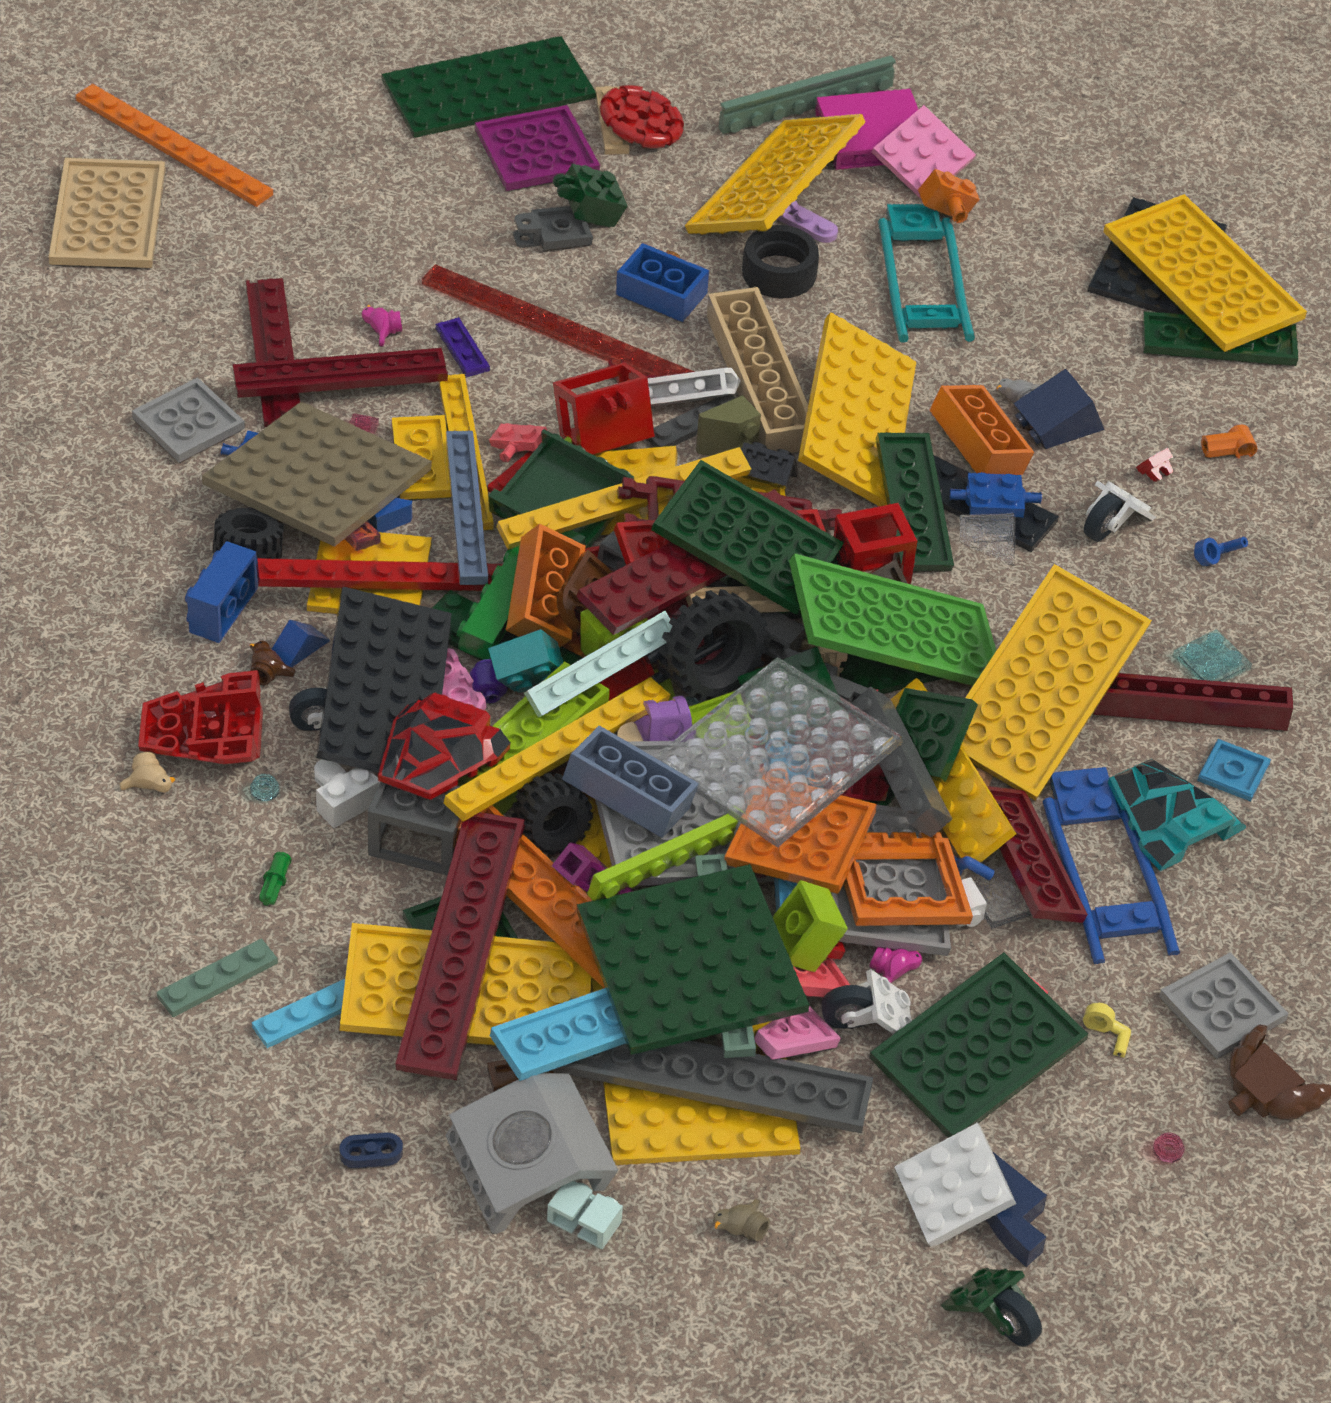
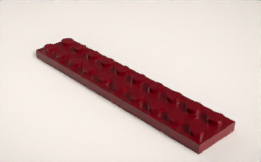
M775 489L763 495L804 519ZM670 542L579 589L576 597L615 635L727 576V574Z
M479 812L462 822L395 1066L397 1071L457 1081L523 834L524 819Z

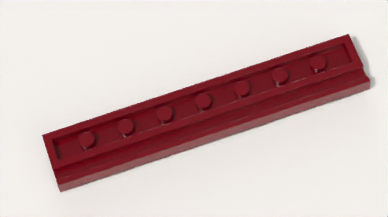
M283 278L257 280V283H250V280H246L256 362L294 359ZM299 393L260 396L264 427H268L299 404Z
M442 348L232 364L237 398L448 381V371H446Z

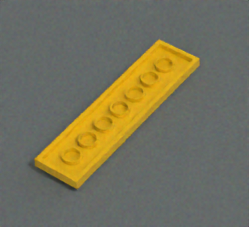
M917 678L905 687L927 691L923 683ZM902 689L893 698H891V701L895 708L898 705V702L901 698L904 689ZM961 746L947 781L933 780L952 817V820L943 827V830L960 858L970 856L982 862L1016 835V832Z

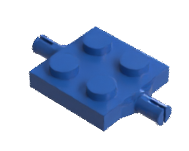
M968 473L966 489L950 488L949 498L950 500H965L969 506L970 515L1024 517L1025 503L1041 504L1042 492H1026L1022 486L1021 475Z

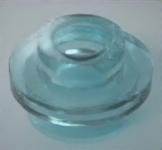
M270 774L256 776L250 785L251 795L259 801H270L276 798L280 791L278 781Z

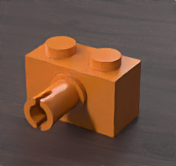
M934 169L918 189L924 206L951 216L953 222L956 221V223L964 222L968 218V213L980 200L973 182L968 179H960L948 171L943 172L938 169Z

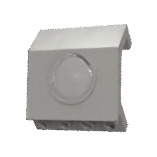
M541 1073L522 1081L518 1079L449 1114L453 1125L445 1136L492 1234L505 1231L519 1209L525 1204L577 1179H588L593 1191H604L618 1172V1168L570 1074Z

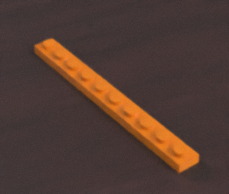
M93 83L75 95L77 102L255 207L273 196L272 188Z

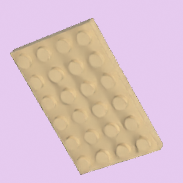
M65 158L49 251V265L152 268L166 170L165 161Z

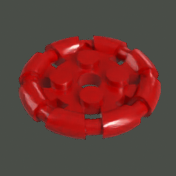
M622 85L619 89L615 87L610 89L602 97L600 114L607 127L613 129L612 131L615 135L631 144L635 142L641 144V147L658 149L665 147V145L670 146L676 143L683 134L684 120L676 106H671L669 99L656 91L642 90L643 87Z

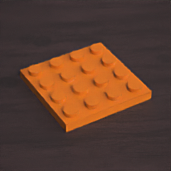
M764 776L725 854L726 864L732 867L750 864L755 873L794 883L802 880L828 888L830 892L839 894L874 818L876 804Z

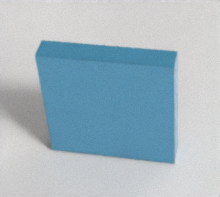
M1218 739L1197 781L1251 802L1270 765L1271 759Z

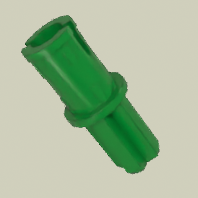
M285 852L274 853L270 868L263 875L264 884L259 895V901L263 902L265 906L276 903L281 887L285 886L287 882L285 876L292 858Z

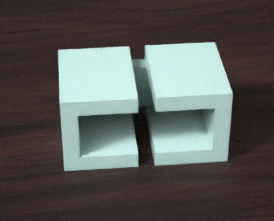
M572 1181L560 1187L549 1202L547 1221L571 1234L579 1224L583 1228L577 1237L603 1249L622 1222L623 1206L611 1197H605L599 1193L596 1196L593 1195L590 1187L584 1183Z

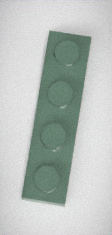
M261 938L157 991V998L170 1015L175 1017L278 964V958Z

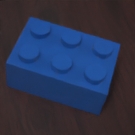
M642 243L617 271L616 295L683 322L708 292L709 270Z
M226 541L222 548L214 553L212 562L207 569L204 568L201 571L198 581L194 587L188 589L185 596V602L188 606L186 620L189 622V633L217 643L221 642L258 589L256 551Z

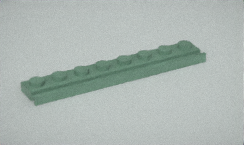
M890 55L722 102L720 105L722 111H720L719 130L722 134L735 133L747 127L760 126L768 121L781 120L793 114H802L807 110L816 108L817 97L887 90L889 87H893L895 72L893 64H896V60Z

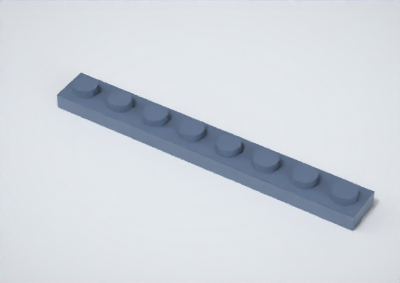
M446 431L460 585H485L486 583L488 584V570L473 431Z

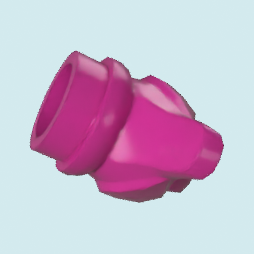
M370 305L362 310V319L370 324L379 336V346H384L385 339L390 333L396 334V332L402 331L400 311L393 312V310L387 312L384 308H373Z
M878 947L869 967L874 969L876 973H882L883 977L887 978L892 984V982L908 971L919 968L922 963V957L918 951H907L905 949L892 951L890 948Z

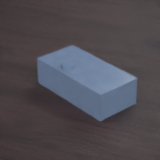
M600 725L571 753L562 780L661 838L690 809L699 785L698 782Z

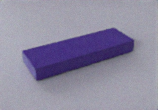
M460 318L435 324V329L466 378L490 371V365Z

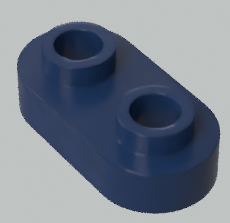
M390 1132L350 1135L340 1143V1160L345 1166L350 1168L394 1165L402 1158L403 1142L398 1135ZM385 1149L392 1151L391 1153H382ZM352 1152H359V1153H360V1155H358V1156H353V1155H350V1154H351Z

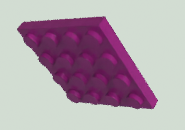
M568 105L475 123V131L506 191L553 182V177L560 173L565 175L572 163L580 166L586 165L600 171V164Z

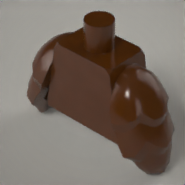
M1259 1024L1249 1033L1244 1034L1239 1045L1234 1047L1229 1061V1071L1233 1079V1090L1237 1095L1228 1101V1105L1236 1115L1241 1116L1252 1107L1262 1118L1271 1115L1273 1118L1280 1120H1294L1301 1118L1306 1113L1318 1110L1331 1098V1085L1316 1083L1305 1085L1306 1081L1264 1042L1267 1032L1266 1025Z

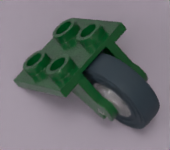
M982 1268L972 1275V1280L966 1285L952 1290L949 1294L950 1298L941 1304V1307L946 1311L982 1312L1002 1336L1005 1335L1010 1341L1021 1347L1032 1344L1042 1333V1324L1035 1307L1026 1299L1017 1285L1025 1277L1023 1271L1008 1270L1006 1268L1001 1270Z

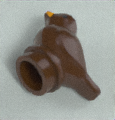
M259 641L255 644H250L253 652L250 671H258L260 685H268L276 676L294 677L296 670L287 666L280 656L270 648L267 642Z

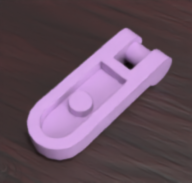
M797 201L792 202L786 208L785 213L777 218V220L789 226L805 231L819 242L829 243L837 238L838 228L834 223L798 205Z

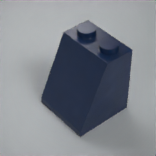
M1064 369L1014 402L1018 412L1015 414L1016 420L1022 428L1028 426L1030 429L1028 434L1036 445L1041 443L1045 449L1105 430L1094 402L1067 369Z

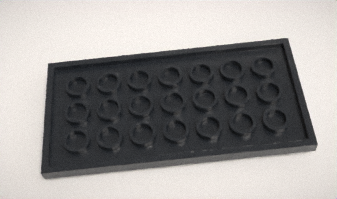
M342 587L316 758L379 773L393 720L407 705L417 700L422 701L434 692L442 695L452 613Z

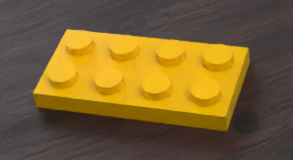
M445 415L392 418L394 444L432 461L431 470L399 495L401 499L451 497Z

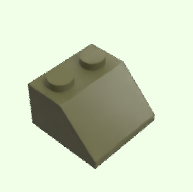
M743 395L700 413L698 417L696 452L712 456L738 447L742 449L744 442L748 444L758 442L761 414Z

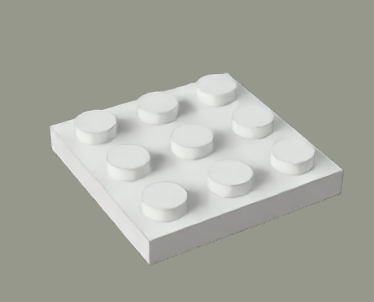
M978 1123L895 1166L923 1234L931 1247L945 1242L1016 1204L985 1134Z

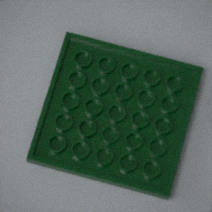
M750 864L615 895L610 898L577 904L578 917L631 1055L809 1012L808 1000Z

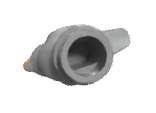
M1004 378L999 382L996 389L1001 394L1006 395L1010 402L1014 403L1039 387L1040 384L1034 385L1021 379L1013 381Z

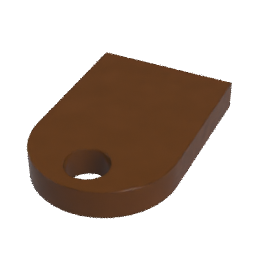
M589 550L581 554L557 595V608L562 620L570 629L581 634V621L575 617L574 611H577L581 616V612L587 609L576 597L579 589L613 572Z

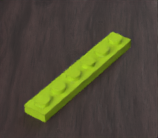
M731 812L593 875L587 895L592 901L605 897L610 898L616 895L618 891L627 887L637 886L642 880L651 876H659L668 868L681 866L692 857L704 855L718 845L724 846L733 839L739 820Z

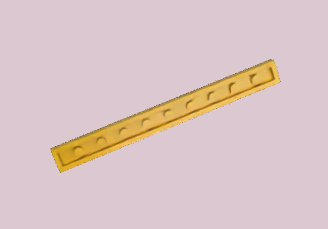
M738 447L634 480L638 483L646 484V479L649 476H657L685 481L700 460L733 479L749 475L751 467L741 448ZM621 483L498 521L496 527L507 549L520 546L521 537L539 523L558 533H563L646 507L647 499L634 497L631 499H618L617 489L619 486L622 487ZM657 488L658 503L672 499V490Z
M650 677L445 795L443 804L464 822L519 790L527 782L528 784L531 783L533 778L541 777L567 762L571 753L599 725L614 734L618 732L622 725L635 722L648 714L643 705L644 701L654 700L656 703L669 701L671 694Z

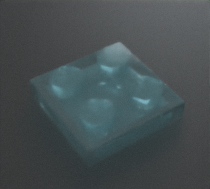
M1217 629L1175 649L1173 652V657L1198 680L1226 682L1250 670L1252 663Z

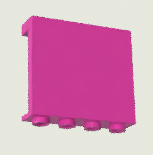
M911 89L817 97L815 116L829 117L862 114L865 123L858 130V133L834 156L833 164L835 170L884 165L872 153L873 148L919 109Z

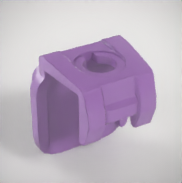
M676 696L671 701L656 703L654 700L643 702L648 715L634 722L643 741H694L691 713L683 696Z

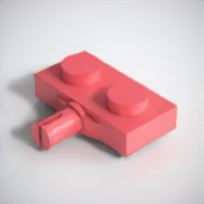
M505 423L497 428L489 441L491 446L504 449L499 457L503 462H509L517 452L535 451L542 442L541 431L543 429L547 430L545 426Z

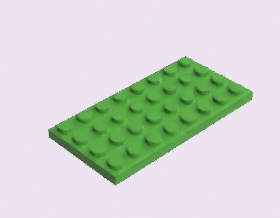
M795 553L789 560L808 644L972 686L996 652L985 608L981 603Z

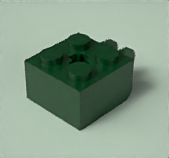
M572 163L565 175L560 173L553 177V184L558 188V196L568 200L575 219L605 227H615L628 207L615 175L609 171H599L586 165L580 166Z

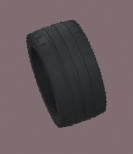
M772 225L766 231L756 230L748 237L745 243L742 261L743 278L750 288L758 287L761 295L779 299L800 296L809 291L816 281L819 264L818 245L811 235L801 229L788 225ZM770 256H786L795 259L800 264L791 267H775L763 262L761 259Z

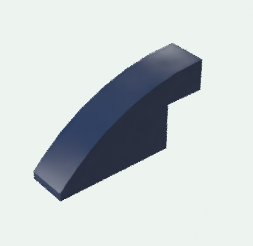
M993 1152L1016 1204L986 1219V1221L1006 1249L1027 1267L1044 1250L1046 1236L1030 1223L1044 1211L1047 1195Z

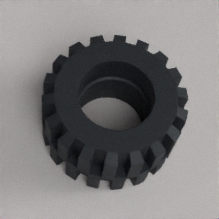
M254 508L227 510L226 513H221L215 520L213 553L220 550L227 541L256 551L257 558L281 559L284 525L281 521Z
M547 773L544 774L543 778L539 776L533 778L531 784L527 782L523 786V792H518L516 795L518 801L512 805L514 811L511 814L512 818L524 819L523 834L543 853L546 851L548 855H555L556 851L561 854L569 843L576 844L579 839L582 841L585 838L584 832L590 830L591 824L589 821L593 819V813L590 811L592 805L581 790L562 780L563 776L555 773L554 776ZM560 807L554 817L544 821L549 812Z

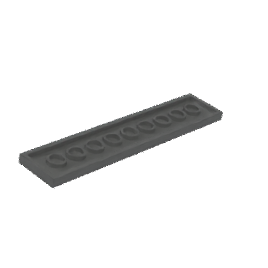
M694 1041L678 1043L633 1055L630 1054L627 1044H623L555 1068L556 1073L570 1074L571 1076L860 1134L863 1131L873 1084V1077L780 1058L772 1060L769 1056L760 1054L748 1057L724 1058L723 1047Z

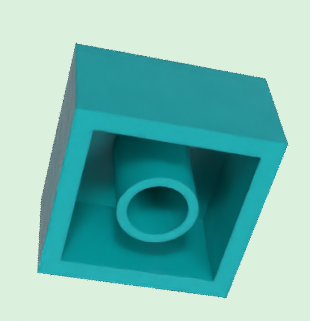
M541 629L488 648L497 680L518 693L526 692L533 688V685L542 682L564 663L558 642Z

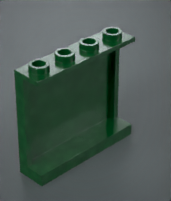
M543 429L541 431V444L501 492L494 488L488 495L489 511L502 519H507L621 484L623 477L634 479V476L625 469H619L611 465L604 458L590 454L583 447L569 443L560 435L552 434ZM614 517L560 534L585 545V548H589Z

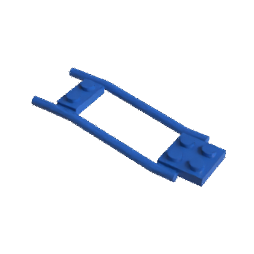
M1100 767L1054 772L1049 780L1054 799L1046 798L1042 802L1061 862L1088 914L1083 921V926L1093 963H1105L1099 937L1102 939L1156 933L1158 930L1162 931L1168 956L1179 955L1180 950L1167 905L1151 862L1138 845L1140 837L1136 829L1131 830L1128 825L1130 817L1127 811L1120 809L1108 784L1109 775L1107 768ZM1122 818L1152 901L1095 907L1094 910H1091L1061 825Z

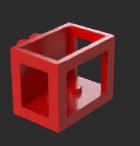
M620 363L553 382L559 433L563 439L566 437L571 438L573 445H579L593 455L655 437L648 377L627 363ZM617 377V384L579 395L571 391L575 388ZM567 402L572 404L574 428L570 426Z
M899 503L836 515L833 537L844 542L836 556L840 566L862 572L872 571L892 561L894 553L903 551L901 571L907 583L911 585L917 539ZM897 529L901 536H896Z

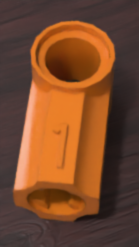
M1244 424L1232 427L1228 433L1205 435L1201 438L1202 451L1207 458L1233 454L1237 458L1245 455L1252 457L1258 450L1250 429Z

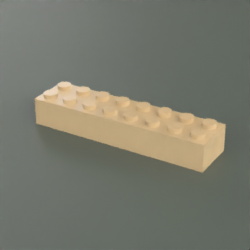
M754 287L708 294L707 319L727 368H732L741 380L737 388L739 397L743 395L761 414L758 443L764 444L767 449L774 451L784 449L791 453L800 452L808 403L759 288Z

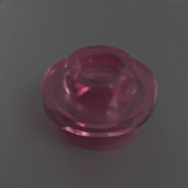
M1167 1132L1157 1137L1154 1141L1153 1152L1161 1161L1173 1163L1183 1157L1185 1147L1178 1135ZM1168 1146L1171 1147L1173 1150H1167L1164 1147Z

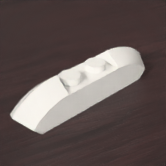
M719 368L648 378L651 407L732 395L736 393L741 380L732 368Z

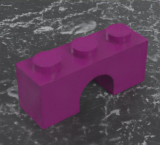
M569 843L552 864V867L572 885L579 886L586 892L589 890L593 875L607 869L584 846ZM627 887L618 891L616 895L633 892V890Z

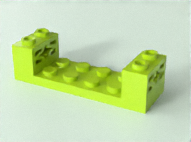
M566 662L562 663L546 679L571 665ZM597 683L539 718L525 696L493 725V727L501 729L510 741L509 751L496 765L489 767L487 764L479 767L478 773L474 777L470 778L466 774L458 778L457 786L460 787L605 704L609 701V689ZM517 791L496 802L493 806L504 815L512 807L513 803L517 802Z

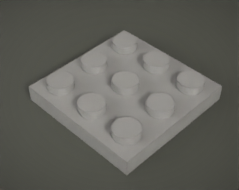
M198 377L132 410V418L179 463L245 429L244 420Z
M1231 952L1161 989L1159 996L1216 1059L1232 1051L1234 1047L1239 1045L1243 1035L1249 1033L1257 1025H1266L1267 1031L1287 1021L1289 1014Z

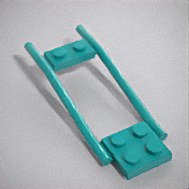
M887 204L886 214L888 221L885 218H880L878 220V227L882 241L892 312L899 341L905 343L909 340L907 328H954L961 324L965 340L972 342L975 339L967 307L956 237L951 219L946 217L940 220L938 211L928 208L924 204ZM945 236L957 308L956 304L905 305V308H902L891 237L893 240L932 241L942 240V237Z

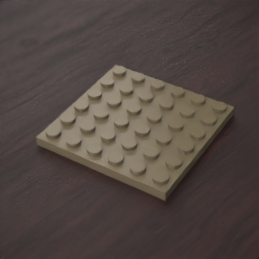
M300 402L202 475V484L335 547L431 470L432 461L314 408L309 404Z

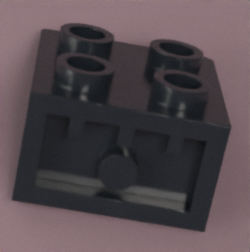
M752 442L751 444L743 443L741 450L751 467L749 475L743 476V478L787 489L790 476H798L796 458L792 456L791 452L784 449L770 450L764 444Z

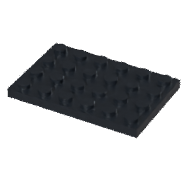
M1133 197L1123 217L1157 204ZM1212 220L1223 232H1226V224ZM1112 241L1110 242L1088 286L1087 292L1153 312L1187 315Z

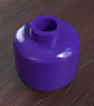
M491 659L477 662L470 670L469 674L474 680L472 688L474 691L482 693L486 703H495L507 693L508 687L496 678Z

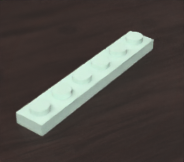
M666 611L524 692L538 718L664 645L666 641L662 638L663 633L670 632L672 625L668 623L670 618Z

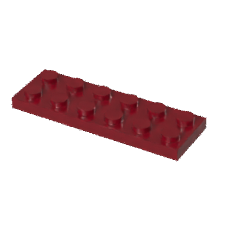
M987 786L1016 832V835L999 849L1033 918L1083 923L1088 914L1027 793L1024 790Z

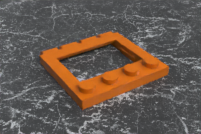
M887 832L866 833L843 883L856 926L971 924L973 914L948 838H942L940 832H937L932 837L919 832L918 838L915 832H891L890 838ZM936 859L947 897L943 901H936L931 897H918L915 901H907L902 897H889L887 901H877L873 897H867L860 865L856 860Z

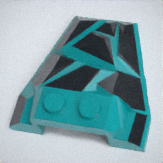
M1152 758L1120 772L1108 780V784L1120 809L1126 810L1130 817L1128 822L1130 829H1136L1140 837L1138 845L1141 851L1159 871L1181 862L1188 846L1217 833L1225 841L1246 829V825L1228 806Z

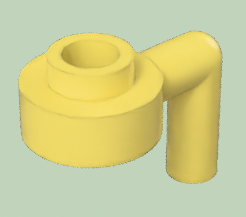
M1104 1003L1088 1005L1083 1017L1084 1025L1089 1029L1104 1033L1111 1031L1118 1035L1113 1055L1118 1056L1119 1052L1121 1053L1120 1057L1124 1058L1131 1036L1130 1028L1115 1020V1012Z

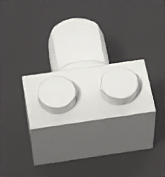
M321 759L314 767L315 781L320 786V788L316 789L317 812L333 828H336L369 809L381 782L378 781V777L372 771L354 768L346 772L339 763Z

